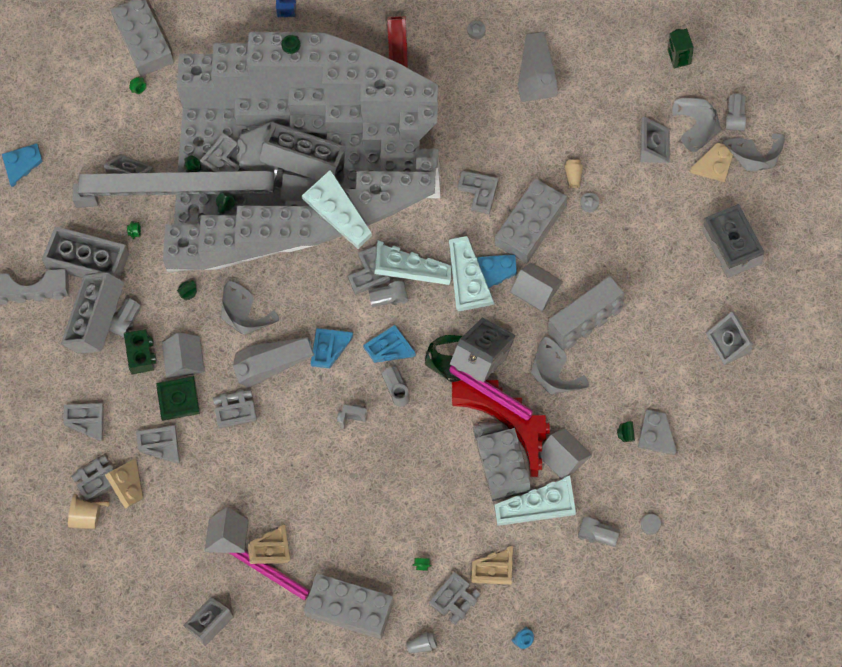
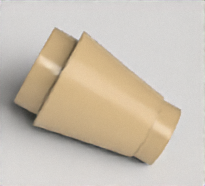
M568 160L564 168L569 188H579L583 165L580 160Z

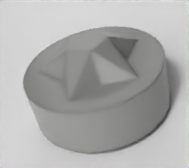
M473 21L468 25L467 33L470 38L478 40L484 37L486 30L482 22Z
M594 193L584 194L580 201L581 208L586 212L596 211L599 207L598 196Z

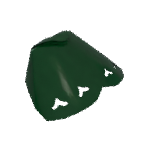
M444 335L430 343L425 356V366L450 382L461 380L450 373V362L453 356L438 353L436 346L459 342L462 337L459 335Z

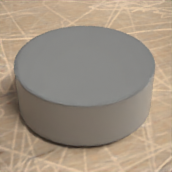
M647 514L642 518L641 529L644 533L654 535L660 530L661 521L658 516Z

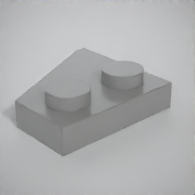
M102 403L64 405L63 423L71 429L98 441H103L104 406Z
M646 410L638 448L670 455L676 454L665 413Z
M175 425L136 431L140 453L180 463Z

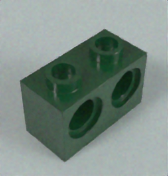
M676 29L669 33L667 49L673 68L690 65L692 63L694 46L688 29Z
M146 329L124 333L128 367L131 375L154 371L153 364H157L155 353H151V347L154 346L152 335H148ZM138 341H144L142 345H135ZM141 358H146L145 362L138 363Z

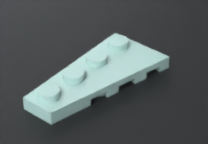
M331 170L302 195V199L357 249L372 236L371 231Z
M464 236L450 239L449 245L457 311L495 305L469 238Z
M570 475L537 490L534 489L524 495L495 504L497 526L576 515Z

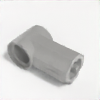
M742 94L730 95L726 130L745 131V96Z
M395 281L387 287L368 290L372 307L386 304L397 305V303L401 302L405 304L408 302L406 287L403 281Z
M126 299L117 316H113L109 331L124 337V333L132 330L133 321L141 309V305L132 299Z
M397 367L385 369L381 375L394 405L398 407L407 405L409 402L408 389L404 385ZM399 393L405 394L401 398L396 397Z
M584 517L578 538L581 540L587 539L590 543L596 541L615 547L620 530L600 524L596 519Z

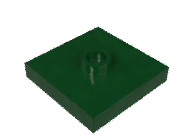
M194 376L156 383L162 421L200 414Z

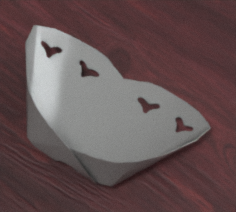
M681 98L674 101L673 116L688 115L696 120V124L682 135L681 140L688 150L697 152L721 131L717 111L704 99ZM678 105H680L683 108L680 110V112H678Z
M273 121L239 136L237 142V162L244 171L274 172L275 179L278 167L259 161L263 143L270 131L267 128L269 125L270 128L272 127Z
M772 134V139L779 140L776 143L773 141V146L765 158L758 152L752 139H727L723 141V144L746 171H758L775 167L785 139L782 134Z
M228 281L223 291L221 318L240 334L247 335L279 321V317L274 310L264 318L258 320L250 319L249 313L254 301L253 295L235 282ZM242 294H244V297L248 298V300L242 299Z
M544 337L540 341L531 370L534 378L551 395L589 387L585 375L574 381L564 382L559 379V373L566 363V354L553 340ZM545 343H547V345H550L551 348H546ZM556 352L558 353V356L561 357V359L555 358Z

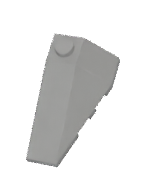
M544 32L527 34L525 38L518 81L521 102L557 96L558 86Z
M309 338L252 345L235 354L233 368L238 383L249 388L314 356V352Z

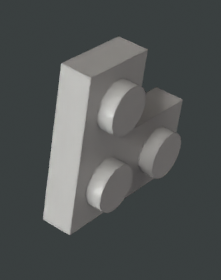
M223 133L202 157L200 163L212 172L241 171V167L229 160V157L237 149V142Z
M462 171L458 190L475 194L471 211L490 214L498 185V178Z
M376 246L358 253L364 270L348 276L355 295L390 281L389 276L374 274Z

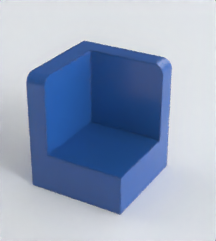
M276 0L277 17H296V0Z

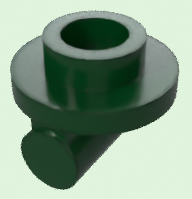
M193 155L184 158L186 172H199L201 170V163L198 158Z
M222 192L216 198L217 211L222 214L225 211L231 210L235 204L233 195L228 192Z
M191 280L190 282L186 281L180 284L177 290L179 296L184 300L194 298L197 294L195 282Z
M633 421L621 423L617 429L618 438L624 443L635 441Z

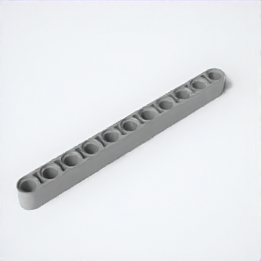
M274 172L81 174L79 175L78 195L82 196L220 194L222 192L254 194L274 192Z

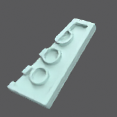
M377 241L374 274L446 285L450 284L451 265L431 258L423 259L416 253L411 252L409 254L400 251L399 247L392 246L391 248L384 245V242Z

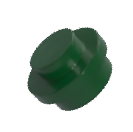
M288 35L282 40L281 46L285 53L294 54L299 51L301 43L296 36Z

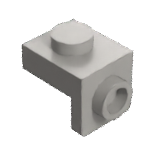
M357 404L353 406L343 405L342 411L339 410L337 417L340 428L345 429L347 418L366 422L367 409Z

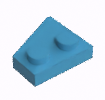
M38 144L2 154L11 187L15 186L18 180L23 176H27L33 168L43 162Z
M515 255L478 257V263L488 288L498 285L503 280L517 274Z
M395 325L363 345L364 350L374 363L416 356L415 351Z
M316 328L313 346L314 356L311 358V367L330 369L352 340L353 332Z

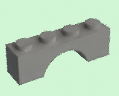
M66 269L46 270L44 277L38 283L30 286H22L15 283L9 274H0L1 305L6 304L8 301L24 303L26 300L32 299L35 301H44L45 298L61 300L69 296V276Z

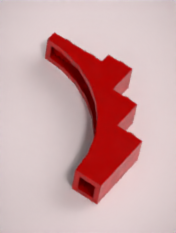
M406 16L387 17L389 59L408 68Z
M463 380L452 382V406L468 407L482 411L495 417L509 429L515 428L517 438L524 448L529 462L530 477H538V470H542V458H538V452H542V441H546V434H550V422H546V415H532L529 420H525ZM486 380V382L503 392V387H499V380ZM513 398L522 404V398Z

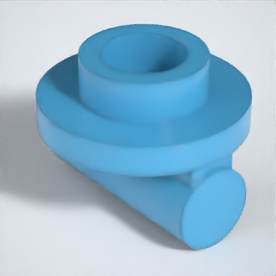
M525 627L511 641L519 648L526 649L533 643L534 634Z

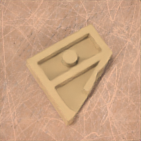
M716 143L691 167L690 173L725 182L733 154L724 144Z
M136 459L105 475L125 509L143 499Z
M281 525L278 529L268 532L261 538H257L248 544L250 564L288 563L290 561L285 525Z
M513 546L507 547V550L496 554L494 552L486 558L472 561L471 583L512 585Z

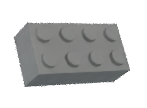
M132 0L111 9L113 19L140 77L174 63L171 52L146 0Z
M273 123L263 143L259 161L304 177L320 180L329 170L336 177L346 147Z
M534 179L495 236V246L511 255H515L516 258L527 264L567 206V196Z
M55 226L42 261L46 269H66L67 274L83 278L84 275L108 272L120 279L129 253L124 244Z
M108 272L84 275L61 345L79 354L102 351L107 333L111 327L113 315L117 309L119 297L122 294L123 281Z
M610 276L550 318L548 334L562 350L572 348L579 338L587 337L591 334L594 327L597 325L601 327L607 322L608 317L611 315L616 316L622 311L624 292Z
M316 573L304 613L306 617L382 640L394 600L393 596Z

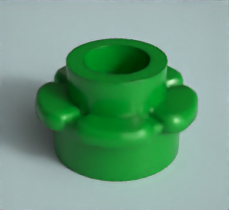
M136 77L130 81L129 89L131 92L141 94L145 91L146 83L142 77Z
M131 221L130 225H127L128 236H131L133 239L141 237L139 222Z
M414 558V564H412V566H416V570L428 571V567H432L428 558Z

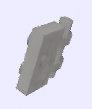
M242 389L237 390V393L227 395L222 393L220 396L213 397L214 405L222 404V407L215 408L219 428L257 421L253 400L245 402L246 398L252 397L251 390L243 391ZM239 400L237 404L228 405V402Z
M105 456L99 459L95 458L92 460L93 463L83 469L82 467L77 469V472L71 475L74 482L82 478L83 481L77 484V487L86 501L90 502L112 488L105 475L111 472L113 468L111 465L104 469L102 467L108 463ZM97 469V473L90 476L89 478L87 477L89 473Z
M454 572L430 600L429 605L443 616H446L451 611L454 615L450 618V621L456 625L459 620L466 616L467 610L477 603V598L481 594L476 589L471 594L466 592L470 584ZM462 597L465 602L458 608L455 604Z

